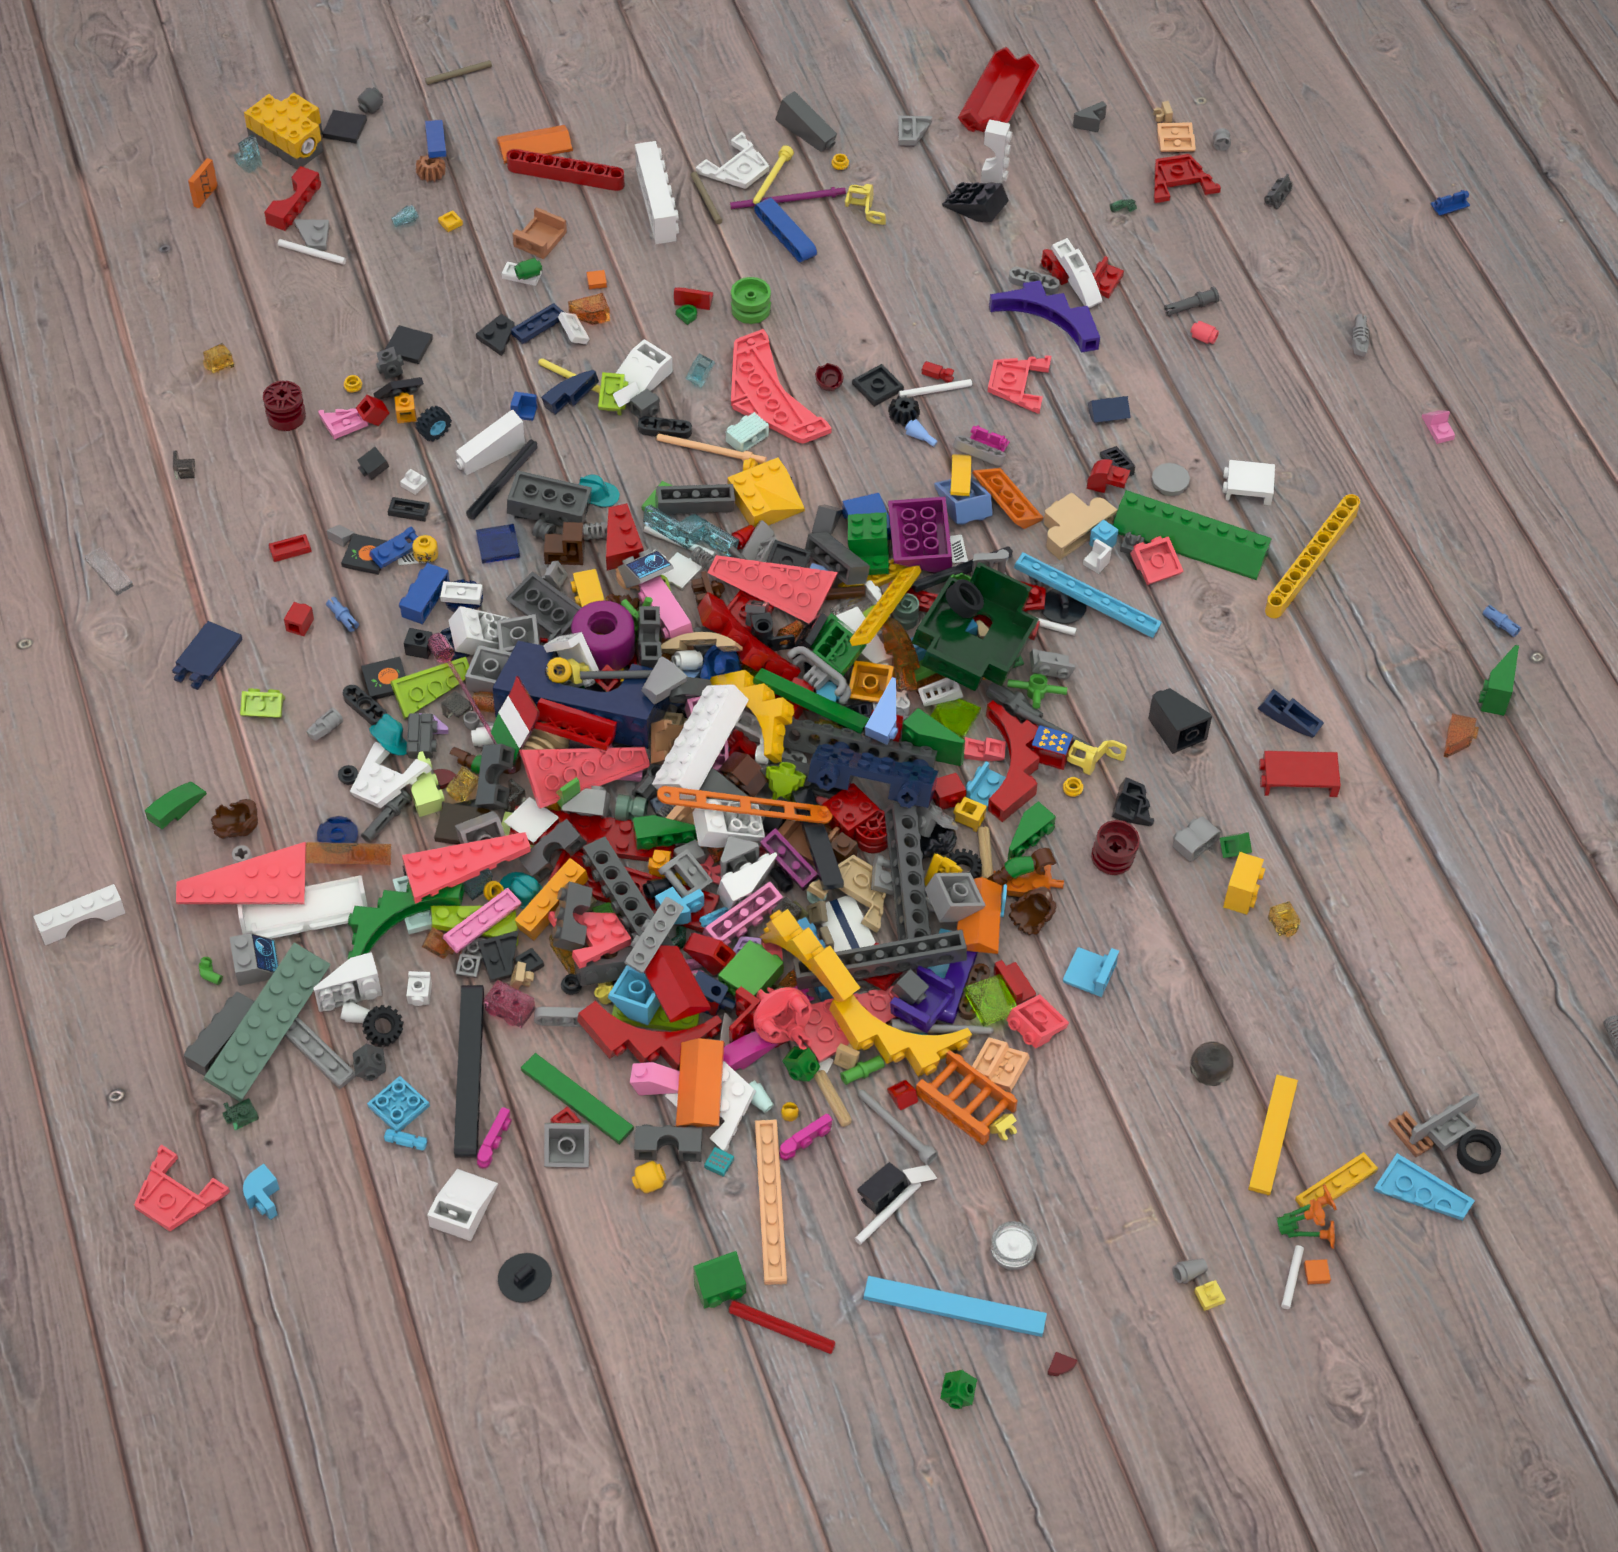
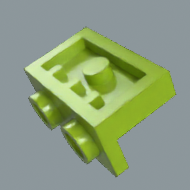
M602 372L598 410L617 411L618 415H622V410L626 409V404L618 407L613 393L628 386V381H625V374Z
M249 688L248 691H242L240 715L245 717L282 718V706L285 696L280 693V690L269 689L267 693L260 692V689Z

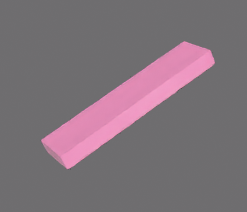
M506 888L444 934L443 939L457 954L520 907L521 902L509 888Z

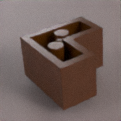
M564 522L563 534H545V564H551L552 561H559L561 565L584 564L585 543L583 523Z
M734 751L718 769L726 779L749 797H755L769 781L760 771L762 767L745 753Z

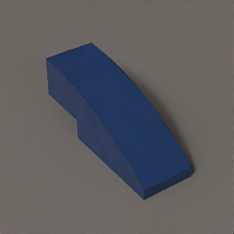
M590 370L577 374L551 388L541 397L545 408L556 415L567 403L574 407L599 383L596 371Z
M1275 689L1265 697L1257 708L1281 725L1312 738L1324 724L1323 721L1294 698L1289 701Z

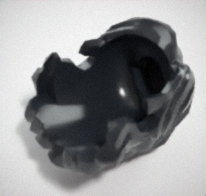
M936 822L930 837L921 835L920 848L923 853L922 859L932 858L934 854L942 856L951 852L956 845V831L944 828Z

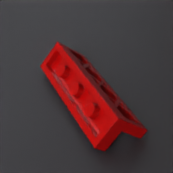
M543 698L539 699L537 708L540 713L534 727L535 729L607 751L615 739L616 721ZM597 739L605 740V743L598 741Z

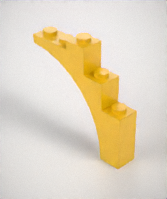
M746 670L712 676L710 679L712 685H735L749 699L745 707L754 713L761 726L764 739V756L773 763L782 762L785 725L792 724V717L794 715L793 705L783 697L775 699L774 691L764 683L755 685L753 683L754 676Z
M779 909L769 916L771 920L766 923L767 926L763 929L765 933L760 936L764 943L776 944L797 957L821 981L837 1003L844 1001L860 989L832 947L823 948L811 929L808 927L803 930L788 909L783 912Z
M853 994L839 1003L835 999L832 1000L829 1008L853 1049L857 1051L860 1049L867 1050L874 1044L886 1064L893 1061L897 1063L906 1057L918 1077L923 1074L930 1075L937 1070L939 1061L946 1058L949 1050H963L969 1045V1040L972 1036L968 1028L943 1035H918L901 1031L874 1017L859 1003Z

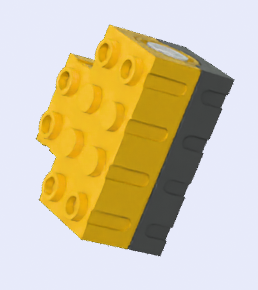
M293 92L283 101L275 99L272 95L268 94L244 112L249 139L255 141L264 149L269 150L275 156L280 157L286 163L294 166V168L304 167L323 152L321 141L323 131L319 108Z

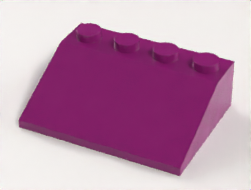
M946 497L888 501L894 563L908 567L918 565L921 570L929 572H940L952 567Z

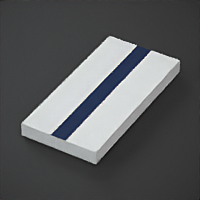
M847 895L825 902L828 922L821 924V927H828L834 941V952L872 946L876 943L869 928L861 924L864 917L854 898Z

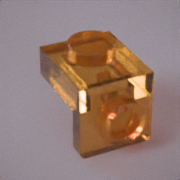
M434 927L429 930L422 945L424 949L442 959L448 954L452 955L455 952L443 939V932Z

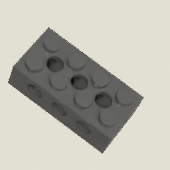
M517 470L507 498V514L537 521L544 519L546 523L563 526L564 522L584 524L591 503L592 487Z

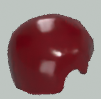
M826 363L823 366H818L815 372L816 383L822 390L834 391L843 383V372L837 365Z

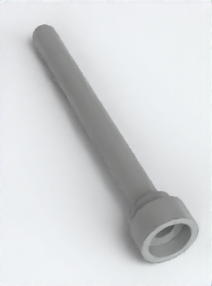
M891 1019V1027L904 1032L924 1033L910 1024H905L900 1019ZM934 1024L928 1033H954L968 1028L972 1034L990 1035L994 1029L991 1026Z
M865 1090L858 1092V1096L918 1151L920 1160L924 1164L929 1165L937 1158L938 1151L932 1146L923 1145Z

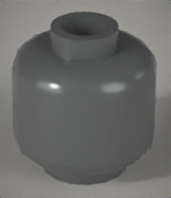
M375 87L366 88L358 97L359 109L364 113L374 114L383 104L382 93Z

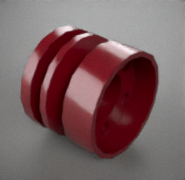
M277 381L267 386L263 392L267 421L276 430L291 431L297 429L306 419L303 394L300 387L294 382Z
M1120 820L1108 821L1101 825L1092 847L1091 858L1093 864L1100 871L1110 875H1119L1128 871L1134 862L1139 848L1140 837L1137 830L1131 824Z

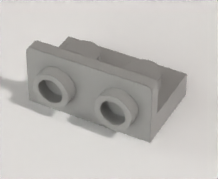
M1032 649L1029 653L1032 673L1068 679L1075 670V665L1069 663L1068 655Z

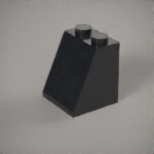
M1169 688L1164 691L1160 690L1152 695L1148 719L1171 753L1174 754L1207 740L1212 715Z

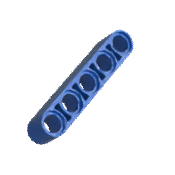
M768 198L754 205L758 218L798 262L801 263L817 255L814 243L774 199Z

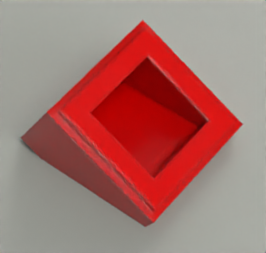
M907 1080L887 1088L889 1095L900 1110L918 1102L916 1089Z

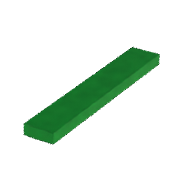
M763 668L759 670L753 679L755 685L764 683L774 691V694L861 734L870 719Z
M534 1053L521 1066L523 1073L619 1145L634 1130L632 1124L537 1053Z

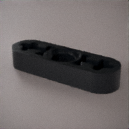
M645 416L638 420V431L642 435L657 436L659 433L687 439L692 435V425L686 420ZM664 425L670 427L668 430L660 429Z
M348 685L343 689L342 693L345 703L371 725H376L380 717L387 714L383 707L357 685ZM364 703L371 705L368 709L360 708Z

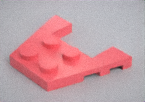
M1044 356L1042 359L1029 357L1028 360H1018V358L994 360L987 392L1040 414L1043 396L1024 394L1029 370L1048 373L1051 356Z
M551 911L548 914V919L553 927L556 925L557 920L555 919V911ZM584 912L582 915L573 913L574 919L579 924L587 926L585 941L589 947L573 950L572 958L579 969L586 967L587 962L600 960L601 956L606 953L611 955L631 945V937L615 913Z
M160 1145L157 1151L158 1155L155 1161L152 1162L151 1171L147 1180L142 1185L134 1207L168 1231H172L226 1196L230 1190L214 1178L211 1179L199 1195L187 1189L165 1174L176 1162L178 1156L165 1146Z

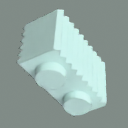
M753 412L749 416H744L736 425H731L727 428L726 442L735 450L744 452L768 437L769 425L758 414Z

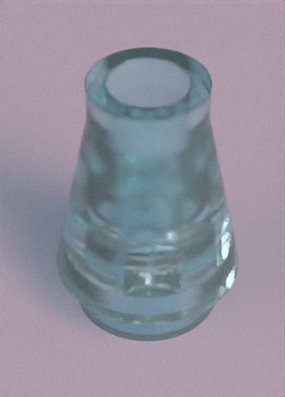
M406 205L395 216L391 217L394 226L398 227L416 221V218L419 216L413 205Z

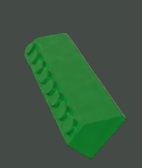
M1128 490L1125 491L1119 504L1113 526L1118 529L1119 535L1125 536L1128 532L1136 536L1141 535V537L1145 538L1144 543L1146 544L1151 543V540L1161 536L1165 538L1169 536L1176 554L1257 580L1269 553L1272 540L1270 537Z

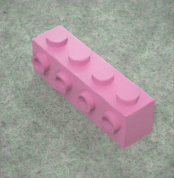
M661 576L639 584L640 593H638V597L641 603H644L646 597H650L653 599L651 606H660V627L664 639L670 640L679 635L693 632L691 621Z
M768 882L706 926L702 935L719 939L729 946L732 943L731 940L736 936L738 939L744 936L750 926H758L764 920V916L767 914L772 915L779 910L783 896L771 882Z

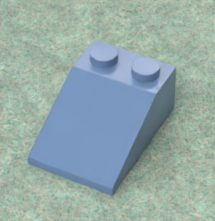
M972 477L970 481V496L950 495L951 479L934 483L939 497H946L947 513L956 524L963 525L967 524L968 521L984 520L986 517L992 516L991 494Z

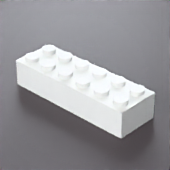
M656 141L635 144L636 172L655 244L675 242L676 234H679L678 223H676V221H679L678 211L674 210L675 200L674 197L671 198V185H667L669 180L667 172L664 173L665 163L664 160H661V148H657Z
M709 685L702 691V695L693 707L688 720L684 723L681 733L675 739L672 749L665 757L662 767L656 773L652 785L657 790L663 786L700 789L749 700L735 685ZM679 794L680 799L695 798L693 795Z

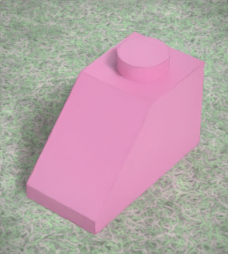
M654 1062L634 1063L630 1084L639 1096L678 1093L680 1071Z

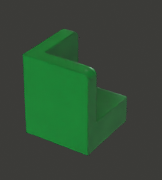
M1249 832L1219 838L1223 858L1238 856L1239 852L1245 854L1252 853Z

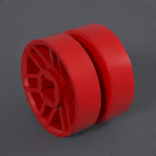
M879 809L878 813L855 828L854 839L858 843L860 850L875 854L888 848L885 813L883 810Z

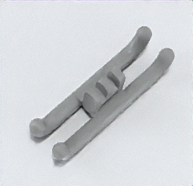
M797 646L787 653L789 659L794 658L792 664L795 666L803 662H807L812 666L803 676V680L808 682V684L814 686L816 690H820L830 680L838 686L835 690V695L841 696L839 698L840 704H845L849 700L851 689L843 675L804 646Z

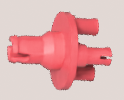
M768 987V994L760 989L756 994V998L761 1000L754 1014V1028L758 1035L769 1043H783L791 1040L795 1041L800 1049H807L803 1043L810 1046L811 1039L804 1033V1028L809 1021L812 1011L808 998L803 992L792 987L780 988L775 991Z

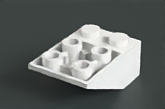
M644 339L631 350L616 373L625 374V381H628V385L636 382L640 393L645 389L652 391L673 372L672 356Z
M460 606L448 620L455 651L474 655L478 645L499 649L497 621L510 618Z
M706 798V803L740 807V802ZM751 804V809L760 810L758 804ZM695 808L692 812L699 846L725 847L728 836L752 842L765 838L761 816Z
M776 852L771 855L769 853L764 854L758 858L757 862L753 864L751 862L746 863L740 867L739 871L735 873L731 871L721 877L717 894L720 895V900L724 907L728 908V911L758 890L773 868L777 857Z
M372 952L350 958L314 987L319 1012L331 1011L343 1006L344 1002L350 1003L351 1001L356 1003L382 996Z
M457 1169L438 1193L427 1214L429 1226L471 1241L498 1183Z

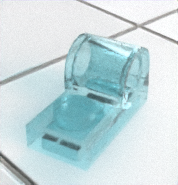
M250 135L238 143L240 151L234 154V159L247 173H251L262 165L256 137Z

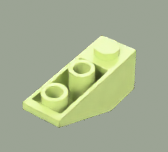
M423 751L419 752L418 760L429 764L432 768L430 759L425 758ZM431 771L427 774L423 772L417 777L418 781L412 784L411 789L413 802L419 817L441 811L442 802L445 801L442 790H438L436 787L439 785L436 774H431Z

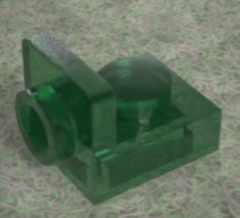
M249 1098L231 1107L228 1102L223 1104L225 1112L222 1115L227 1125L231 1123L234 1130L259 1119Z

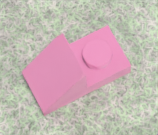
M1438 410L1422 414L1421 416L1437 444L1451 441L1455 438V433L1448 423L1450 411Z

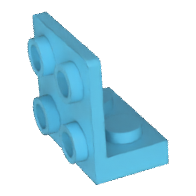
M1078 947L1063 977V983L1102 997L1117 965L1119 951L1111 948L1108 955L1104 954V956Z

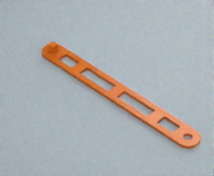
M670 786L660 787L657 791L659 801L669 805L821 824L829 823L832 819L829 809L820 805ZM679 794L696 796V802L680 800ZM706 797L740 801V807L706 803ZM751 803L784 807V813L751 809ZM794 808L810 810V816L797 815L794 813Z

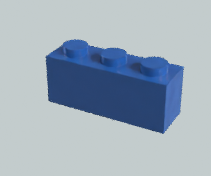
M427 563L424 569L419 571L418 577L410 585L407 595L400 600L399 608L403 618L423 625L441 596L443 581L450 582L448 570Z

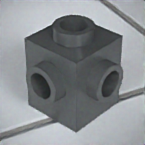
M394 347L377 353L379 362L376 363L379 373H383L386 379L397 377L403 373L402 365H404L401 354L397 355Z
M366 1043L353 1053L355 1076L364 1078L367 1081H373L386 1072L383 1048Z

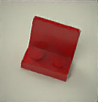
M854 783L850 784L848 790L843 789L822 804L832 814V819L827 824L833 830L835 827L840 828V833H844L853 840L855 828L879 812V807Z
M742 986L735 991L736 1015L738 1018L729 1027V1044L750 1034L752 1031H756L754 1028V1014L761 1000Z

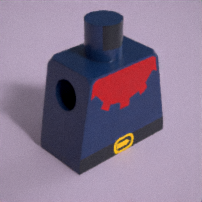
M698 970L695 979L711 1007V1010L703 1013L716 1016L720 1008L732 1013L736 1001L726 997L729 989L728 986Z

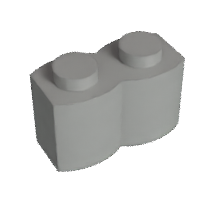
M1202 816L1198 819H1193L1184 830L1176 832L1173 837L1172 847L1192 862L1219 840L1221 831Z

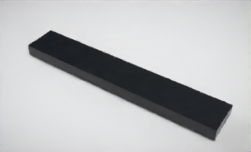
M812 789L792 791L791 797L793 802L817 805ZM796 809L798 815L810 816V810ZM800 821L822 889L843 888L844 881L824 824Z

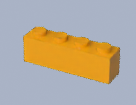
M569 858L517 916L515 922L518 929L534 941L550 924L548 919L549 912L556 911L559 906L557 896L560 888L564 887L569 881L584 885L589 880L586 870Z

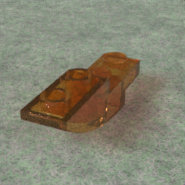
M888 617L881 627L884 649L887 655L893 656L899 689L912 692L917 690L914 670L920 668L918 656L909 635L896 619Z
M306 842V863L391 865V844Z

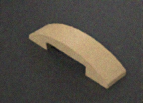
M692 632L666 641L661 645V650L667 654H675L676 651L687 650V646L716 644V647L723 652L742 651L743 647L724 635L712 632Z

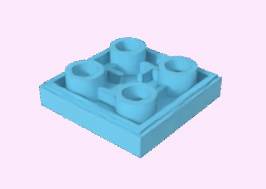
M401 1076L367 1103L368 1107L391 1129L396 1130V1133L403 1130L430 1107L429 1102Z

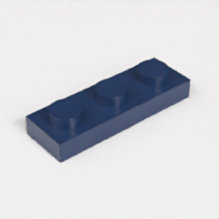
M553 303L513 327L511 334L520 343L524 344L560 322L558 316L564 311Z

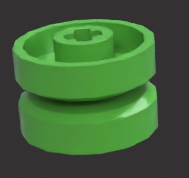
M746 277L736 281L731 289L732 315L737 320L748 324L759 323L765 320L771 311L770 286L764 280L756 277Z

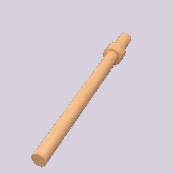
M659 433L657 435V441L742 459L743 462L746 459L754 458L757 463L762 464L767 460V457L754 455L750 451L741 452Z

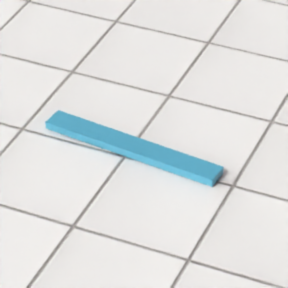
M1022 552L1014 565V569L1152 638L1162 623Z
M868 1276L863 1298L873 1302L1039 1337L1043 1336L1047 1315L1044 1312Z

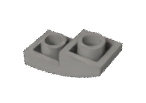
M477 938L463 948L462 954L460 953L456 975L478 977L483 961L478 941L485 939Z

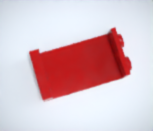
M1264 751L1263 759H1259V771L1263 773L1260 777V787L1264 788V796H1269L1270 787L1329 788V797H1338L1341 783L1337 752Z

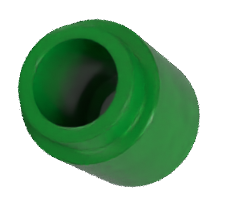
M535 258L519 262L518 265L514 266V270L518 280H526L539 276L540 271H542V265L539 260L536 261Z

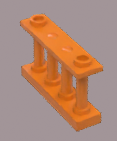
M949 1050L946 1055L947 1066L931 1083L921 1079L916 1084L917 1097L984 1146L989 1140L990 1129L988 1127L1006 1108L1014 1113L1018 1100L1011 1092L1004 1091L965 1062L961 1055L954 1054ZM954 1071L965 1077L949 1095L944 1096L937 1090ZM971 1083L981 1089L980 1093L965 1108H960L954 1103ZM988 1096L992 1097L998 1104L982 1121L975 1119L971 1114Z

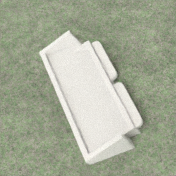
M361 875L305 886V904H237L242 934L253 933L270 939L348 923L349 914L353 913L354 906L368 907Z

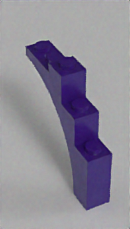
M1040 280L1023 283V288L1019 290L990 294L989 309L991 312L1017 311L1037 315L1055 323L1067 332L1075 341L1081 353L1099 350L1100 335L1088 306L1070 308L1064 293L1046 296Z

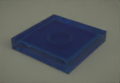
M514 524L476 530L482 563L520 558Z

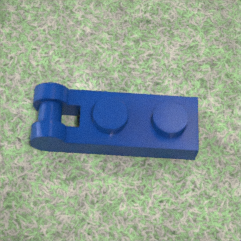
M409 527L403 533L372 549L369 556L382 569L412 552L413 541L419 536L415 534L416 531L413 527Z

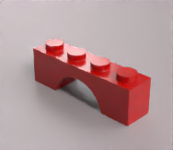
M300 166L291 177L293 190L295 191L294 195L284 200L272 201L264 212L266 224L286 231L293 224L298 214L303 211L304 206L311 201L315 192L320 189L319 172Z

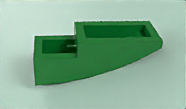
M193 782L180 785L161 796L145 809L147 820L163 830L174 818L177 821L181 819L207 793Z

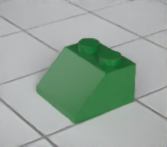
M736 1251L693 1266L694 1287L704 1309L708 1307L715 1308L724 1301L730 1299L737 1300L746 1294V1282Z

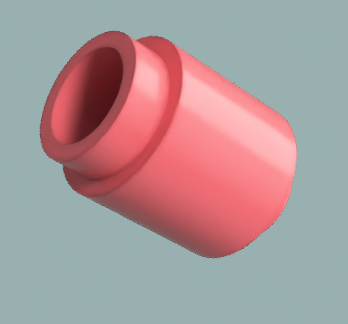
M1202 321L1194 323L1190 331L1193 338L1206 344H1214L1219 335L1216 327Z

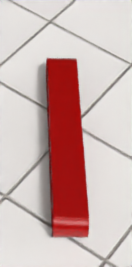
M511 149L506 154L507 168L513 173L613 191H620L625 187L624 170L620 167L520 149Z

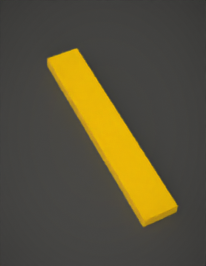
M1276 1075L1248 1190L1270 1196L1298 1082L1296 1079Z

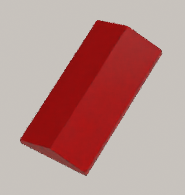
M660 945L646 967L644 974L670 1023L711 1010L679 947Z

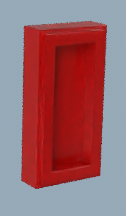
M306 534L268 544L274 562L312 552Z

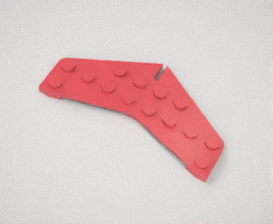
M764 329L734 341L731 406L734 410L745 416L755 412L768 423L770 429L798 443H807L831 433L832 428L821 416H815L789 395L779 383L768 335Z

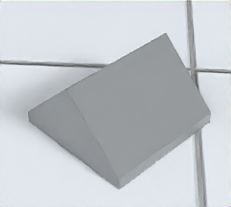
M728 836L720 860L721 877L732 871L735 873L739 871L740 867L746 863L751 862L753 864L757 862L759 858L758 843Z
M545 1123L544 1167H589L591 1140L589 1124Z

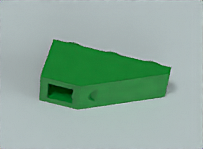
M1039 801L1023 813L1009 847L1008 860L1014 857H1021L1030 846L1034 847L1044 835L1051 834L1055 829L1056 816Z
M656 815L633 818V832L637 850L689 843L695 839L698 841L695 825Z

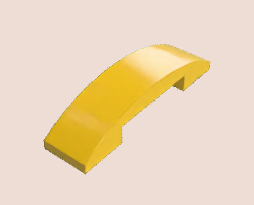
M952 454L950 495L970 496L971 455Z

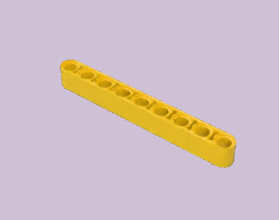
M1354 494L1344 496L1270 593L1265 607V613L1268 617L1279 618L1355 519L1360 505L1358 496Z

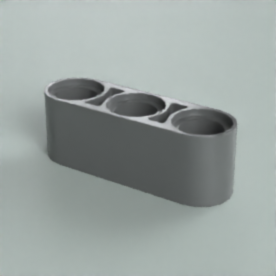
M688 677L685 683L671 690L670 696H668L669 701L686 704L687 699L701 696L706 686L712 685L709 679Z

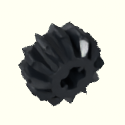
M898 395L897 399H892L888 407L890 420H894L895 425L901 423L902 427L904 424H908L910 420L918 419L920 415L918 401H914L913 397L907 398L906 395L903 398Z

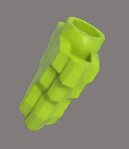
M781 762L779 766L766 767V778L769 779V788L773 791L772 800H777L778 797L782 796L790 801L792 791H796L799 787L804 786L807 776L797 771L794 764Z

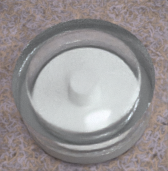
M1010 1221L1001 1224L992 1236L991 1254L998 1265L1009 1270L1025 1268L1035 1257L1037 1247L1035 1233L1029 1226L1021 1222Z

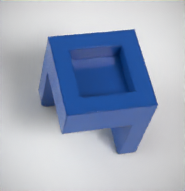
M515 391L510 405L511 410H514L520 419L533 421L538 408L537 395Z

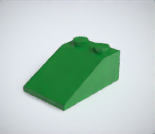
M1515 645L1490 672L1488 680L1484 679L1482 691H1480L1478 703H1482V712L1505 715L1513 693L1519 645Z
M917 708L902 723L901 742H910L918 747H931L937 751V762L956 766L963 765L965 740L921 709Z

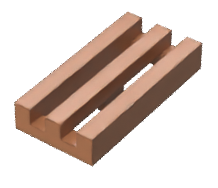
M1407 1111L1403 1115L1397 1116L1395 1120L1389 1121L1388 1125L1415 1157L1433 1148L1434 1143L1428 1136L1416 1143L1420 1148L1419 1150L1414 1144L1412 1145L1409 1142L1408 1136L1411 1138V1131L1417 1123ZM1398 1124H1400L1404 1128V1130L1407 1132V1135L1398 1126Z

